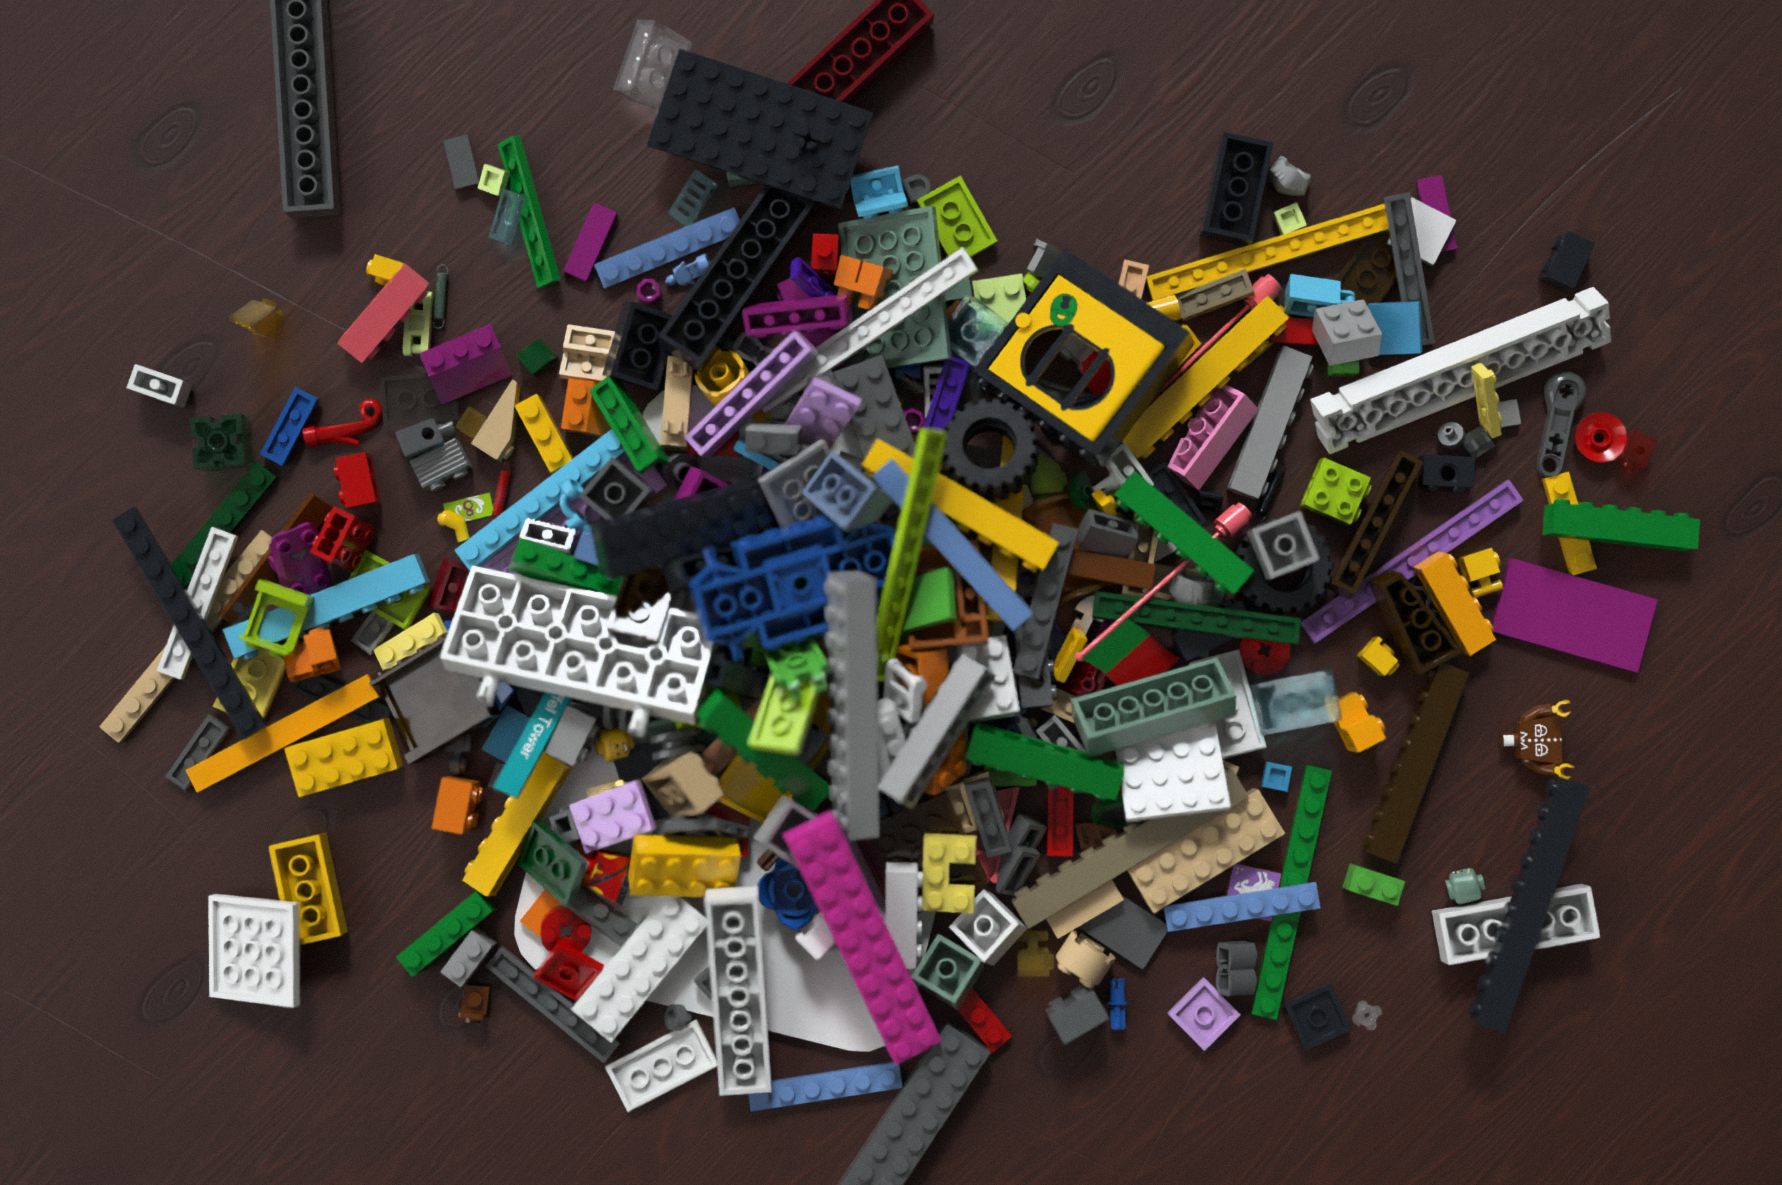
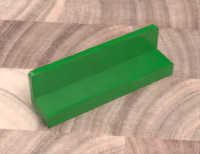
M607 376L589 390L639 473L643 474L658 462L664 465L670 463L621 381Z

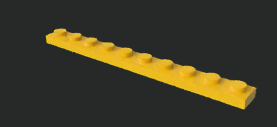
M1384 204L1149 275L1146 277V283L1151 299L1154 301L1171 295H1178L1244 269L1250 273L1388 231Z

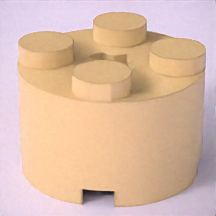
M1076 930L1071 931L1056 954L1057 962L1059 963L1058 968L1068 975L1073 972L1080 977L1079 981L1091 989L1094 985H1099L1115 961V957L1111 953L1107 957L1103 953L1105 948L1083 933L1077 936Z

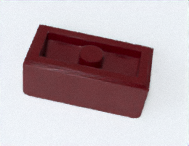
M443 558L428 606L455 615L470 573L466 565Z

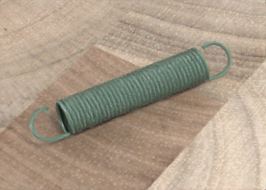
M441 264V265H439V266L437 267V271H438V268H439L440 266H445L446 268H447V266L444 265V264ZM448 268L447 274L437 273L433 319L443 320L442 327L444 326ZM433 321V326H434V328H436V329H441V328H442V327H440V328L435 327L434 321Z

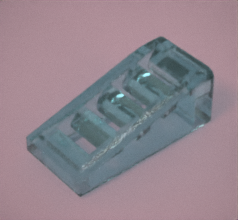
M695 169L668 214L685 226L691 225L717 188L716 183ZM698 181L707 188L704 191L696 186L695 183ZM691 189L701 196L699 200L689 193ZM685 198L696 205L694 209L683 202ZM681 207L689 212V217L679 212L678 208Z

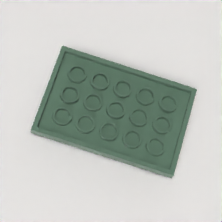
M934 206L880 215L870 219L838 223L841 255L893 270L890 280L887 279L883 290L884 299L878 298L876 306L941 263L936 207ZM855 292L852 305L850 304L851 320L849 325L870 311L858 307L861 296L860 292ZM945 293L867 345L861 362L882 355L887 369L952 359Z

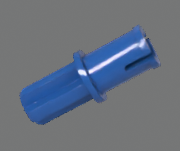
M1109 978L1110 1001L1108 1005H1110L1111 1028L1123 1030L1126 1028L1125 1005L1128 1004V1001H1125V978L1118 979V989L1117 978Z

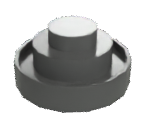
M677 451L669 455L670 463L667 465L663 464L661 469L662 478L675 489H680L691 466L698 469L696 459L684 451Z

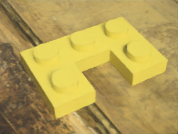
M924 834L922 911L974 913L975 885L949 884L950 863L975 864L976 836Z

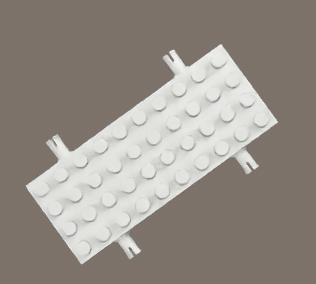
M472 566L440 659L445 670L484 678L477 698L483 702L488 698L487 702L492 703L498 684L503 682L634 711L628 731L633 735H636L637 731H639L638 736H644L650 715L696 724L698 717L696 712L701 707L707 687L703 683L709 659L715 658L719 643L710 642L705 639L696 613L682 611L687 596L682 590H679L678 595L676 594L677 591L673 594L657 644L607 632V625L617 598L616 596L532 579L520 574L518 576Z

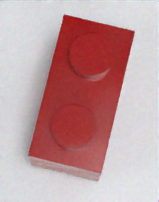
M362 452L335 458L337 465L334 466V474L341 483L342 490H339L341 504L350 510L381 504L371 454Z

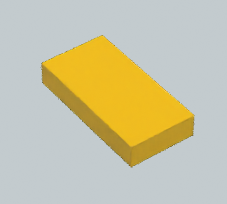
M1075 626L1071 628L1053 662L1054 676L1060 682L1065 683L1076 662L1075 654L1082 651L1088 640L1080 628Z

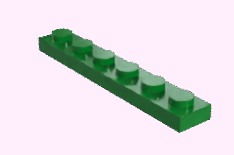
M512 135L497 145L504 170L510 172L508 184L537 289L546 288L560 281V276L521 136Z

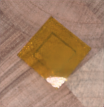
M468 406L455 427L474 439L487 417Z

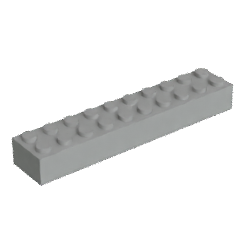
M860 571L828 573V580L825 581V593L828 596L825 617L827 622H829V632L826 633L829 658H827L826 663L830 674V683L827 684V696L830 699L827 720L831 726V735H828L830 738L827 740L828 747L831 750V760L828 761V771L832 779V785L828 789L829 798L832 801V810L830 812L835 817L844 837L848 840L879 837L875 578Z

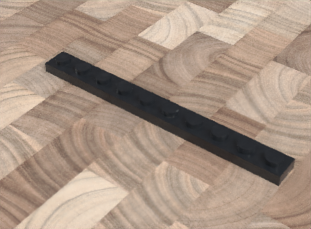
M132 507L112 519L113 524L242 739L246 740L268 727L138 508Z

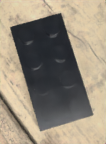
M1227 132L1223 133L1218 144L1199 237L1240 246H1248L1253 242L1273 142Z

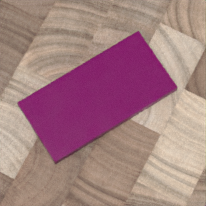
M1508 559L1502 581L1503 589L1499 592L1491 621L1494 628L1493 633L1638 673L1658 599L1517 559Z

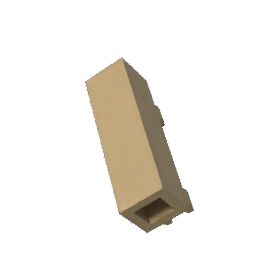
M668 356L660 445L663 451L687 452L688 441L684 437L689 433L694 368L689 366L688 362H683L675 356Z

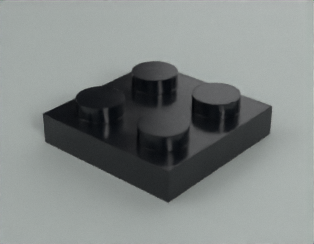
M1330 982L1283 1002L1305 1051L1352 1030Z

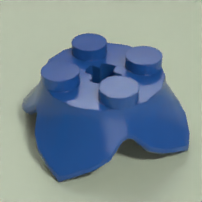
M782 857L776 862L775 869L765 874L757 884L761 905L767 909L774 910L780 922L790 929L798 930L807 925L818 908L800 869ZM793 882H796L798 887H802V893L799 892L798 897H793V894L788 892V887H792Z

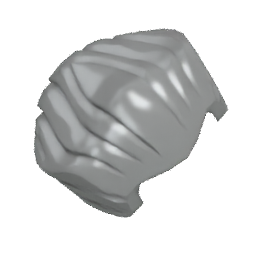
M1282 156L1268 169V176L1272 185L1282 194L1305 195L1312 180L1310 174L1295 168L1287 161V158Z
M1181 570L1174 576L1169 591L1177 602L1203 606L1213 601L1215 581L1212 578L1207 582L1200 576H1187L1186 570Z

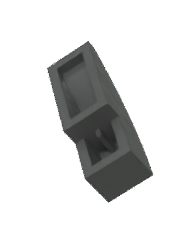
M1018 813L1009 832L1013 847L1012 852L1001 855L996 885L998 893L1015 896L1014 893L1022 888L1041 854L1035 848L1047 827L1037 816Z

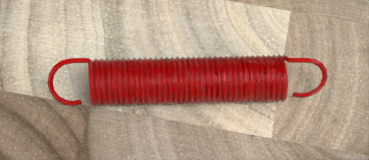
M509 468L508 471H500L493 512L491 514L496 517L501 515L504 510L509 479L511 477Z

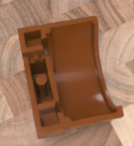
M978 539L968 540L979 552ZM934 544L921 545L914 577L944 568L953 570L956 620L910 632V648L923 649L960 644L963 645V648L989 645L984 598L959 571L956 572V568Z

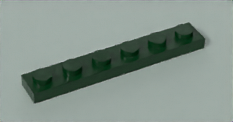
M255 462L172 562L171 565L185 589L190 585L211 527L233 534L278 480V477L260 462Z

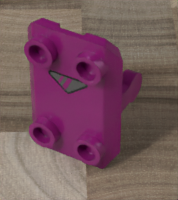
M305 522L286 532L277 533L269 544L272 556L268 557V561L273 571L277 572L280 585L307 595H312L329 588L331 579L327 561L310 552L315 537L319 535L315 525Z

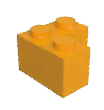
M1350 692L1325 705L1348 751L1359 753L1386 739L1383 733L1386 731L1383 722L1379 717L1375 718L1374 715H1368L1366 711L1368 704L1363 695H1358L1357 692Z

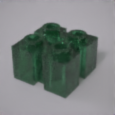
M241 413L220 415L221 422H219V419L211 416L190 418L191 438L198 441V448H192L194 469L203 472L223 470V463L224 466L233 469L253 466L252 447L245 445V437H251L249 416ZM223 439H225L224 445L220 447L219 442H222Z

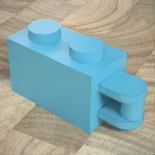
M1290 274L1285 289L1284 313L1314 318L1315 309L1355 301V293L1341 290V281Z

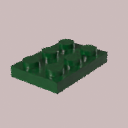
M541 820L532 821L518 861V865L565 907L574 904L589 863Z

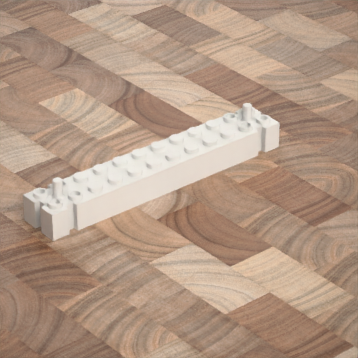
M1592 287L1576 293L1572 301L1568 302L1566 298L1340 387L1338 394L1333 395L1327 392L1312 398L1313 415L1318 420L1315 422L1317 437L1328 453L1332 454L1349 447L1348 442L1354 439L1358 443L1475 397L1471 366L1480 362L1488 370L1493 371L1497 380L1494 386L1498 388L1583 354V348L1590 346L1593 350L1611 343L1610 326L1605 322V320L1610 319L1609 303Z

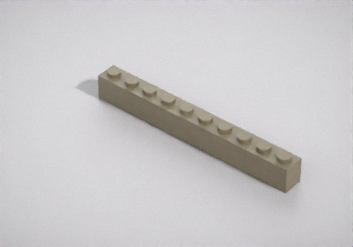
M1224 768L1231 808L1249 796L1234 771ZM1226 810L1148 819L1140 823L1133 821L1124 827L1125 831L1118 836L1113 833L1102 840L1103 845L1094 849L1092 846L1081 852V858L1073 863L1071 860L1058 866L1059 871L1050 876L1049 873L1042 875L1036 880L1037 884L1028 889L1025 886L1016 891L1012 903L1029 929Z

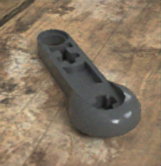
M1560 371L1553 374L1544 386V398L1548 411L1536 463V469L1543 477L1555 476L1561 472L1573 416L1586 398L1587 388L1583 379L1571 371ZM1567 386V391L1570 390V395L1563 398V393L1560 394L1559 390ZM1557 435L1556 439L1560 441V444L1554 446L1553 453H1558V456L1546 454V451H1552L1553 443L1549 441V438ZM1546 459H1552L1555 462L1556 468L1552 473L1546 472L1543 468V462Z

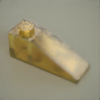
M262 298L261 302L251 300L230 315L229 321L250 333L275 340L284 311L276 307V302Z

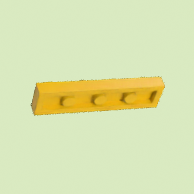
M1569 472L1542 479L1549 504L1554 503L1555 499L1570 500V504L1578 505ZM1559 538L1569 575L1597 569L1589 541Z

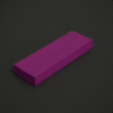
M1442 175L1417 180L1415 183L1419 201L1451 217ZM1453 228L1440 253L1457 249Z
M593 203L564 267V273L588 282L595 266L594 264L598 260L618 215L617 212Z

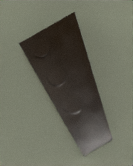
M1388 570L1368 581L1407 671L1421 675L1464 652L1453 641L1446 628L1442 627L1432 610L1424 604L1421 596L1403 573Z

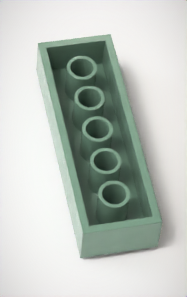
M1218 657L1071 699L1072 718L1089 757L1236 714V694Z

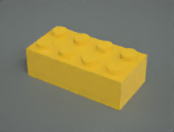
M390 718L284 748L298 797L396 770L404 766Z
M327 833L269 846L280 901L299 903V945L347 933L348 930Z
M634 835L628 874L631 895L705 897L707 889L735 888L741 858L737 837Z

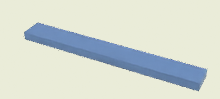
M891 458L872 477L894 498L893 500L902 509L909 476ZM931 501L924 534L1012 630H1015L1033 614V611Z

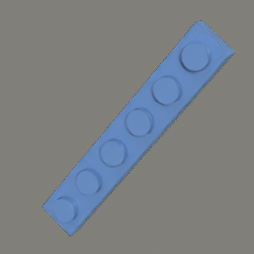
M735 207L594 265L603 287L607 288L728 238L740 222Z
M1316 882L1169 904L1163 908L1167 931L1170 932L1320 908L1317 884Z
M894 1062L771 1080V1092L749 1093L748 1095L751 1111L898 1089L902 1088L899 1064L895 1065Z

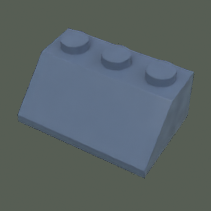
M831 451L802 491V494L846 531L879 520L894 499L853 464Z

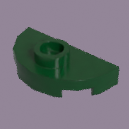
M1087 471L1079 472L1073 476V482L1069 486L1071 500L1076 508L1080 507L1085 514L1088 509L1099 512L1098 506L1091 495L1094 491L1091 487Z

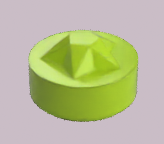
M1028 272L1023 278L1027 290L1031 293L1042 280L1032 272Z

